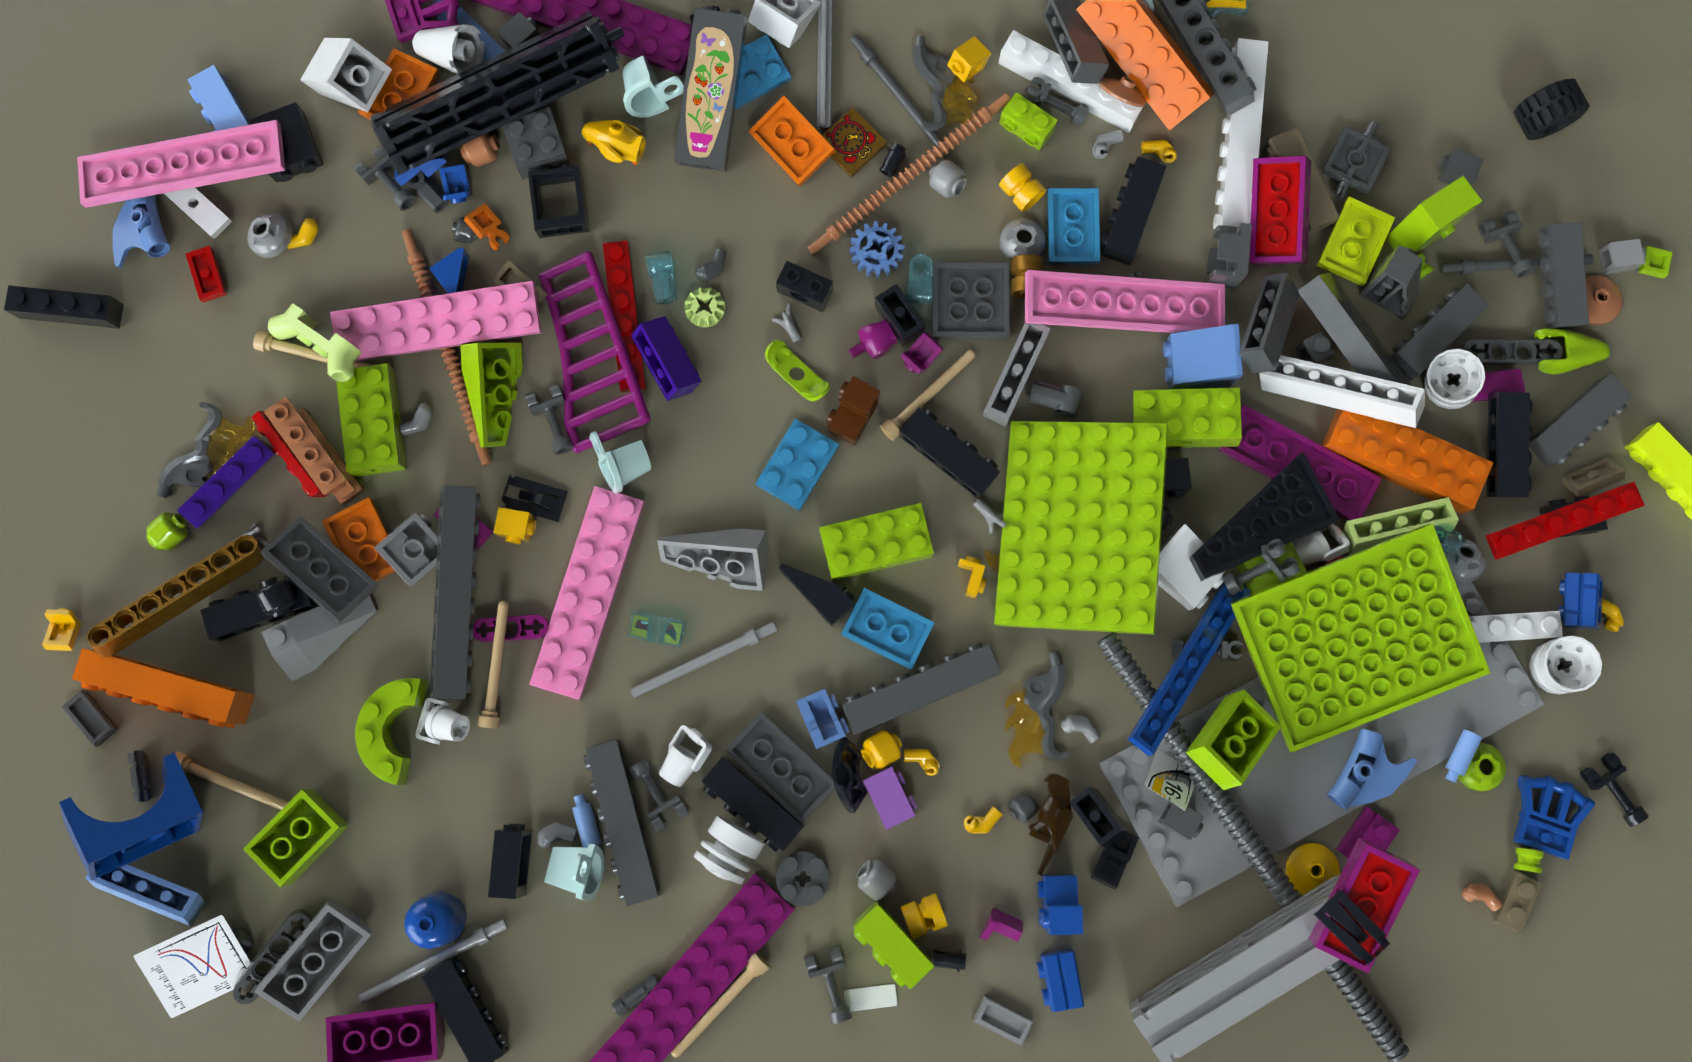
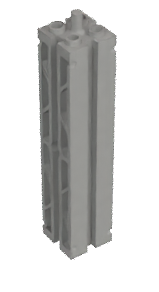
M1334 876L1146 992L1142 998H1137L1129 1003L1133 1021L1151 1045L1160 1062H1174L1175 1058L1184 1056L1340 960L1316 948L1309 940V936L1318 920L1314 913L1327 902L1339 876Z

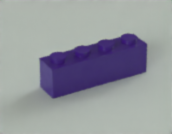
M258 435L253 436L177 511L196 528L202 527L276 453Z

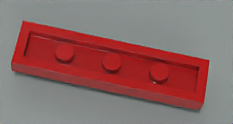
M257 411L251 417L256 423L257 431L269 440L274 453L282 457L286 462L287 470L302 483L303 491L311 497L328 496L320 491L266 416L265 411Z

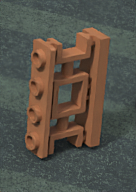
M283 397L265 410L266 416L324 495H328L331 492L340 504L345 505L364 491L356 477L346 472L345 462L305 408L298 411L287 397Z

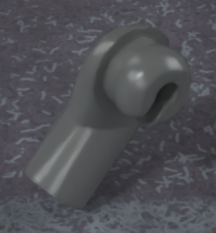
M715 249L712 261L696 268V277L700 280L708 281L720 276L723 272L727 252L722 249Z

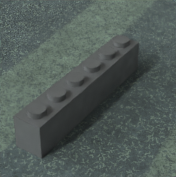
M981 642L967 648V654L958 656L957 652L942 658L944 663L934 667L933 662L918 668L920 673L910 677L909 673H905L895 677V683L886 687L884 683L869 688L871 693L861 697L860 693L845 698L847 703L843 704L842 707L853 734H859L1002 674L990 645L982 646Z
M613 740L586 748L587 755H583L587 771L591 770L593 781H590L593 796H598L600 806L597 807L599 820L601 823L605 822L607 832L604 833V840L607 848H611L614 859H611V867L614 875H619L621 885H618L617 888L620 900L625 901L626 906L657 898L661 896L621 742L620 740Z

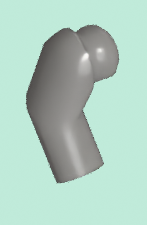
M1116 130L1100 134L1092 147L1093 156L1097 159L1105 158L1112 144L1123 142L1122 131Z

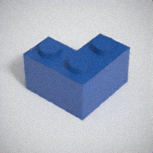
M1074 874L1042 875V881L1037 882L1038 898H1042L1043 909H1038L1039 925H1042V928L1050 935L1083 934L1082 906L1078 904L1077 876Z

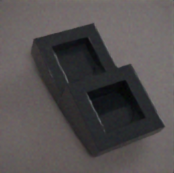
M1127 833L1109 848L1103 847L1090 878L1115 890L1119 885L1126 864L1132 857L1139 837Z

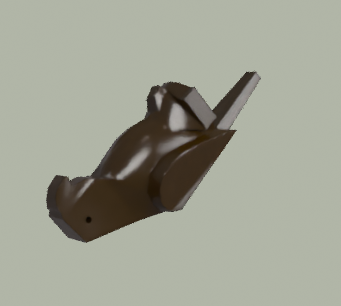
M1056 773L1049 774L1044 779V781L1048 782L1049 794L1040 808L1038 821L1028 827L1030 829L1029 835L1049 844L1037 871V874L1042 876L1053 853L1057 851L1073 818L1069 803V779Z

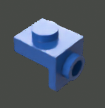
M466 164L439 168L445 193L443 199L451 200L452 204L467 201L466 197L472 194Z

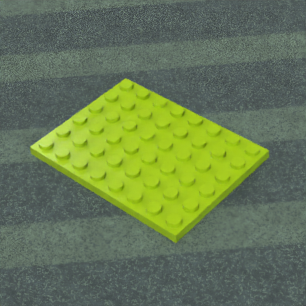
M1011 421L1003 522L1007 525L1004 528L1002 527L994 625L1155 635L1168 439L1167 423Z
M1433 524L1424 525L1230 603L1275 719L1281 726L1280 731L1286 747L1291 753L1491 673Z

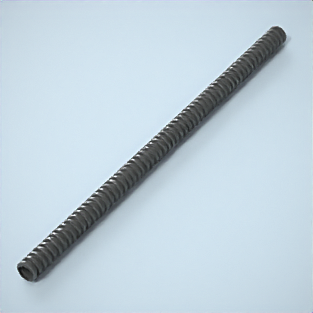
M1112 632L1098 641L1096 646L1102 648L1101 653L1107 655L1106 660L1108 662L1111 661L1112 669L1116 668L1117 676L1121 675L1122 683L1126 682L1127 684L1125 686L1126 689L1132 691L1130 693L1131 696H1135L1136 703H1140L1141 710H1145L1157 690L1155 687L1152 688L1150 686L1152 684L1150 680L1147 681L1145 679L1147 675L1141 673L1142 668L1136 666L1137 661L1131 659L1132 654L1126 652L1127 647L1122 646L1121 643L1123 641L1121 639H1117L1118 634ZM1174 720L1164 736L1166 739L1164 741L1165 744L1171 746L1169 750L1175 752L1174 757L1180 759L1179 764L1181 766H1185L1184 771L1186 773L1189 772L1190 780L1194 779L1195 787L1199 786L1198 791L1200 794L1204 793L1203 798L1205 801H1209L1208 805L1210 808H1214V814L1219 815V821L1224 822L1223 827L1229 829L1228 834L1234 836L1233 841L1239 843L1238 848L1244 850L1243 855L1245 857H1249V864H1253L1254 871H1258L1257 875L1259 878H1263L1262 882L1264 885H1268V891L1273 892V898L1278 899V905L1284 908L1302 897L1298 896L1299 891L1297 889H1293L1294 884L1288 882L1289 877L1283 875L1284 870L1279 868L1278 861H1274L1275 857L1273 854H1269L1270 850L1268 847H1264L1265 843L1263 840H1259V834L1254 833V827L1249 826V820L1244 819V813L1239 812L1240 807L1234 805L1235 800L1229 798L1230 793L1224 791L1185 753L1192 744L1190 742L1191 738L1185 735V729L1180 728V722ZM1338 960L1324 970H1327V975L1332 977V982L1337 984V989L1342 991V996L1347 998V1003L1352 1005L1353 1012L1357 1013L1358 1019L1362 1020L1363 1026L1367 1027L1366 1030L1369 1034H1372V1039L1377 1041V1046L1382 1048L1381 1051L1384 1055H1387V1060L1389 1062H1398L1405 1058L1409 1052V1047L1404 1044V1040L1399 1037V1033L1389 1023L1387 1016H1384L1382 1009H1379L1378 1003L1374 1002L1373 996L1369 995L1368 989L1363 988V982L1358 981L1359 976L1353 974L1354 969L1348 967L1349 964L1342 960Z

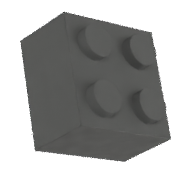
M550 107L521 116L502 125L516 169L522 180L528 178V172L535 171L537 168L555 169L560 168L561 165L570 164Z

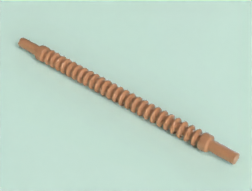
M1004 93L988 107L979 109L977 115L973 114L971 120H966V124L961 123L960 129L955 128V133L950 132L949 137L945 136L943 138V142L938 141V146H932L933 150H927L926 155L921 154L920 160L916 158V163H910V168L905 167L903 173H898V177L893 176L892 182L888 180L887 186L882 185L881 190L876 189L875 195L870 194V199H864L865 203H859L858 208L853 207V212L848 211L847 217L842 216L841 221L836 220L835 226L831 224L827 227V232L807 247L810 253L814 255L832 240L837 241L841 238L842 232L846 234L847 228L852 229V224L857 225L859 219H864V215L869 216L870 210L874 212L875 206L880 207V203H885L887 197L892 198V193H898L897 189L902 190L904 184L909 185L910 179L914 181L915 175L920 176V171L925 172L927 166H932V162L937 163V158L942 159L943 153L948 154L949 149L954 150L955 144L960 145V140H966L965 136L970 137L972 131L977 132V127L982 128V123L987 124L990 122L992 116L1011 100L1009 95Z
M410 229L402 231V236L409 253L407 259L412 266L411 270L415 272L414 278H418L416 284L420 285L418 287V290L422 292L420 296L422 298L434 296L436 291L432 289L434 285L429 283L431 277L427 276L429 271L425 270L427 265L423 263L425 260L424 256L418 251L412 231ZM453 347L439 349L443 351L441 356L445 358L443 363L447 364L445 369L450 371L448 377L452 378L450 383L455 385L452 389L457 391L455 393V397L459 398L457 403L462 405L459 409L464 411L462 417L466 418L464 423L469 425L467 431L471 432L469 433L470 441L475 443L482 466H488L492 464V460L487 447L481 448L464 377L462 376V369H459L461 363L457 362L459 357L455 356L457 351L452 349Z

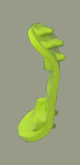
M774 340L767 346L765 358L768 364L801 396L809 401H816L828 393L830 384L818 377L795 356L785 342ZM800 368L804 372V377L801 380H793L789 374L790 370Z

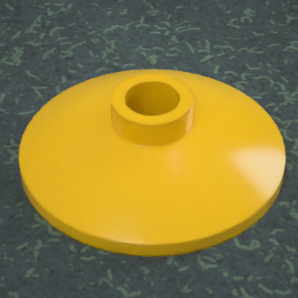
M1305 843L1296 847L1290 853L1286 862V875L1289 877V882L1294 884V889H1297L1300 894L1305 895L1332 877L1339 876L1340 867L1336 856L1330 849L1317 843ZM1317 865L1320 869V872L1318 875L1314 876L1312 874V868L1313 866Z

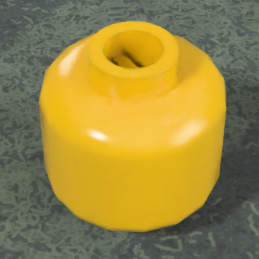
M880 730L864 740L861 754L869 767L884 769L900 758L902 743L895 733L890 734L886 730Z

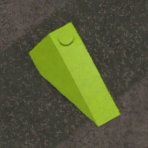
M521 343L461 344L462 373L481 448L506 446L512 415L510 414L512 402L516 400L518 391H515L516 384L523 370Z

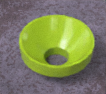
M1480 743L1465 775H1459V780L1466 787L1476 791H1488L1497 787L1504 779L1506 773L1503 755L1494 746ZM1483 759H1488L1493 764V770L1488 775L1483 774L1479 768V764Z

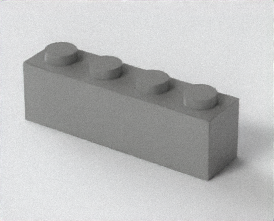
M1024 323L982 417L1004 427L1006 426L1051 328L1042 324Z

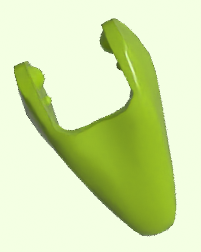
M1547 328L1534 332V337L1538 339L1565 338L1566 359H1543L1538 363V369L1547 374L1555 375L1603 361L1610 356V347L1607 343L1575 331Z

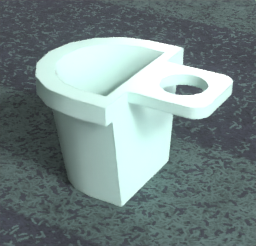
M644 56L632 60L623 68L622 74L625 87L623 103L626 111L632 116L645 118L660 114L669 109L666 101L683 94L684 84L678 76H673L659 83L655 72ZM669 85L678 86L677 89L672 92L664 91L665 88Z
M591 432L590 440L599 458V467L613 493L622 492L624 485L651 470L649 456L642 440L605 453L597 432Z
M588 844V848L553 847L544 882L575 893V898L584 901L592 900L599 890L603 878V851L594 844Z

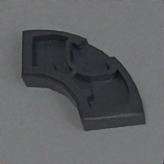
M843 737L839 740L833 757V782L843 806L849 813H855L868 791L862 784L860 777L861 751L847 737Z

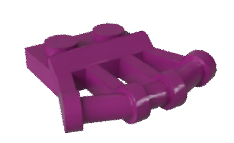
M385 0L397 39L401 43L412 40L420 30L459 25L457 22V12L460 7L459 1L443 0L423 9L422 4L430 0ZM447 11V21H427V19Z

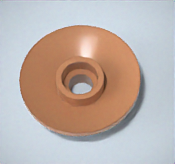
M1123 76L1121 80L1102 78L1099 82L1103 90L1124 103L1136 107H1144L1146 104L1143 95L1135 88L1136 82L1129 77Z
M1600 275L1587 276L1586 290L1589 324L1602 325L1617 317L1622 308L1621 292L1618 286L1607 277ZM1598 294L1602 296L1603 301L1599 300Z

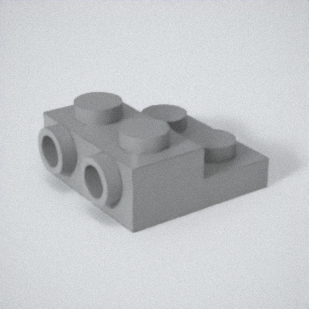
M412 513L374 547L409 587H412L436 566L438 534L436 535L429 528L432 524L423 514L418 516L416 513Z

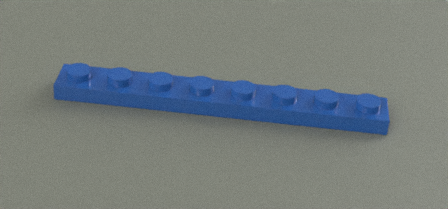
M1222 583L1128 737V740L1147 756L1153 755L1236 618L1230 603L1245 598L1251 593V590L1243 585V591L1232 595L1225 583Z

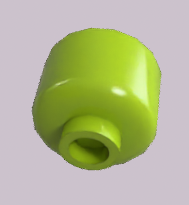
M161 513L147 526V541L157 550H173L188 535L186 520L177 513Z

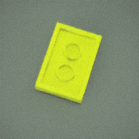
M1348 197L1339 213L1340 218L1335 222L1316 266L1360 286H1364L1395 217Z

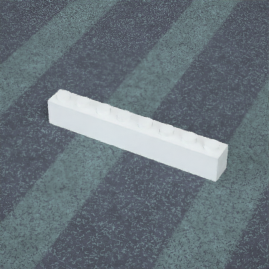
M1238 38L1235 46L1232 47V51H1230L1234 58L1239 57L1244 66V71H1242L1246 78L1251 77L1257 90L1254 91L1255 102L1223 119L1221 132L1225 134V140L1221 143L1219 157H1223L1222 166H1219L1217 181H1221V185L1215 197V205H1219L1218 214L1214 216L1213 229H1216L1218 225L1239 227L1241 223L1251 224L1253 158H1259L1268 41ZM1229 80L1226 82V85H1233L1236 80Z

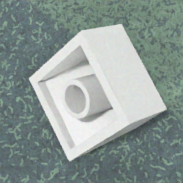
M755 0L748 22L777 40L780 44L790 48L802 36L820 7L821 2L818 0Z

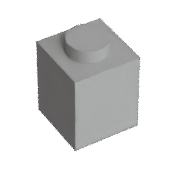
M1640 239L1611 242L1598 250L1603 275L1633 271L1645 264L1646 253Z

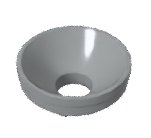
M267 213L257 217L252 221L248 231V245L260 257H275L282 253L289 245L292 238V226L285 217L277 213ZM262 224H267L265 232L257 235L258 228Z
M1019 218L1005 226L1000 235L999 244L1003 255L1011 261L1013 257L1019 255L1041 256L1045 248L1046 238L1042 227L1038 223L1028 218ZM1026 230L1031 234L1032 239L1028 243H1021L1017 239V233Z
M1452 538L1441 545L1455 581L1472 582L1482 575L1486 568V557L1476 543L1465 538ZM1460 548L1470 549L1474 557L1467 558L1463 556Z

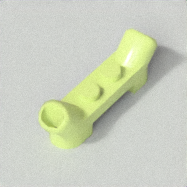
M292 303L284 314L273 316L269 319L268 330L276 339L285 340L297 336L296 338L308 347L314 344L315 346L312 349L322 357H327V374L332 379L345 382L354 377V362L362 352L337 333L328 341L315 332L313 329L318 322L298 306Z

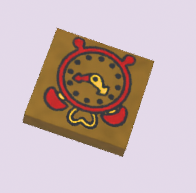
M854 108L850 109L822 135L836 150L830 158L850 178L887 146V141Z

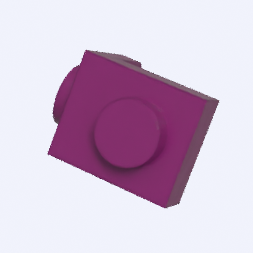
M924 332L911 348L900 357L905 361L903 364L909 371L920 374L930 367L944 351V348L927 332Z

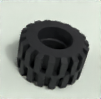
M1571 78L1557 81L1533 93L1523 100L1513 113L1527 140H1537L1571 125L1587 112L1590 105L1576 79Z

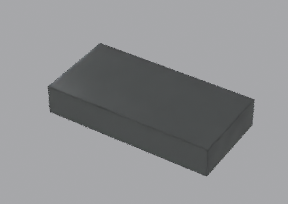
M82 689L61 707L94 747L100 746L118 730V727L87 690Z

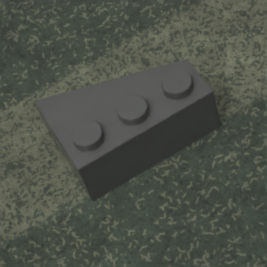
M1399 245L1372 271L1359 295L1404 320L1418 296L1423 259L1417 256L1414 250Z

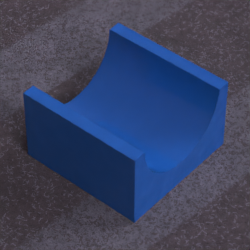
M175 752L163 757L162 781L165 788L161 797L152 808L134 819L122 822H105L86 815L76 806L71 797L59 802L63 822L91 881L200 831L203 811Z

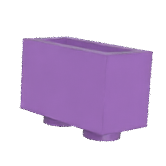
M890 767L863 780L886 830L915 816L913 810L917 809V806L911 794L905 795L902 789V785L906 783L899 769L894 771L893 767Z

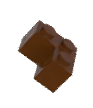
M854 376L850 382L845 381L838 393L840 395L838 399L840 405L837 410L832 409L827 417L826 423L829 424L828 432L855 446L880 402L881 391Z

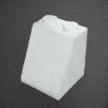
M324 38L300 80L320 95L368 112L392 69L353 39Z
M1184 524L1175 530L1160 548L1158 585L1190 611L1195 607L1200 609L1209 599L1206 594L1212 587L1216 590L1223 583V574L1225 572L1202 582L1200 581L1189 557L1204 543Z

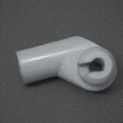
M419 404L413 420L399 424L403 436L427 429L433 414L429 404Z
M1070 715L1061 724L1064 732L1069 734L1072 731L1082 732L1090 743L1101 737L1087 717Z
M553 823L540 830L537 842L543 848L550 847V844L558 838L574 842L578 830L560 823Z

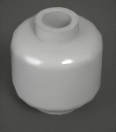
M943 160L939 164H934L929 171V184L931 188L945 198L959 196L967 185L966 172L950 160Z
M880 860L866 861L857 872L856 877L858 878L859 889L874 900L891 897L897 888L895 884L896 873Z

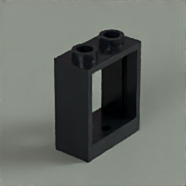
M564 164L560 168L555 169L541 167L535 169V171L528 172L534 229L539 238L589 232L583 175L578 165ZM575 182L579 214L543 219L540 186Z
M504 824L503 829L495 830L488 897L517 899L526 895L532 830H526L525 824Z

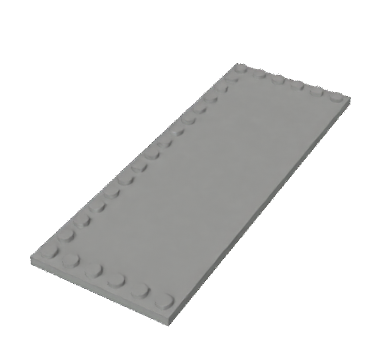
M1455 581L1468 616L1491 615L1472 582ZM1508 642L1479 643L1491 672L1490 674L1291 753L1288 751L1279 730L1243 785L1224 791L1230 793L1229 798L1235 800L1234 805L1240 807L1239 812L1244 813V819L1249 820V826L1254 827V833L1259 834V840H1263L1265 843L1264 847H1268L1270 850L1269 854L1274 855L1362 806L1348 807L1345 810L1326 795L1343 771L1354 748L1360 729L1384 735L1385 753L1392 764H1399L1410 758L1417 760L1415 766L1404 780L1406 782L1449 758L1463 729L1473 732L1484 739L1543 706L1542 699ZM1259 676L1177 720L1176 722L1181 724L1180 728L1185 729V735L1190 736V742L1192 743L1224 697L1243 689L1276 721ZM1163 738L1157 750L1179 762L1180 759L1174 757L1175 752L1169 750L1171 746L1166 745L1164 742L1166 739ZM1133 744L1099 762L1098 765L1175 906L1179 907L1252 867L1253 864L1248 862L1249 857L1243 855L1244 850L1238 848L1239 843L1233 841L1234 836L1228 834L1229 829L1223 827L1224 822L1219 821V815L1214 814V808H1210L1208 805L1209 801H1205L1203 798L1204 793L1200 794L1198 791L1199 786H1194L1187 806L1204 817L1201 822L1203 828L1196 838L1192 837L1191 841L1186 840L1157 822L1169 801L1144 785L1157 750L1153 755L1147 756Z

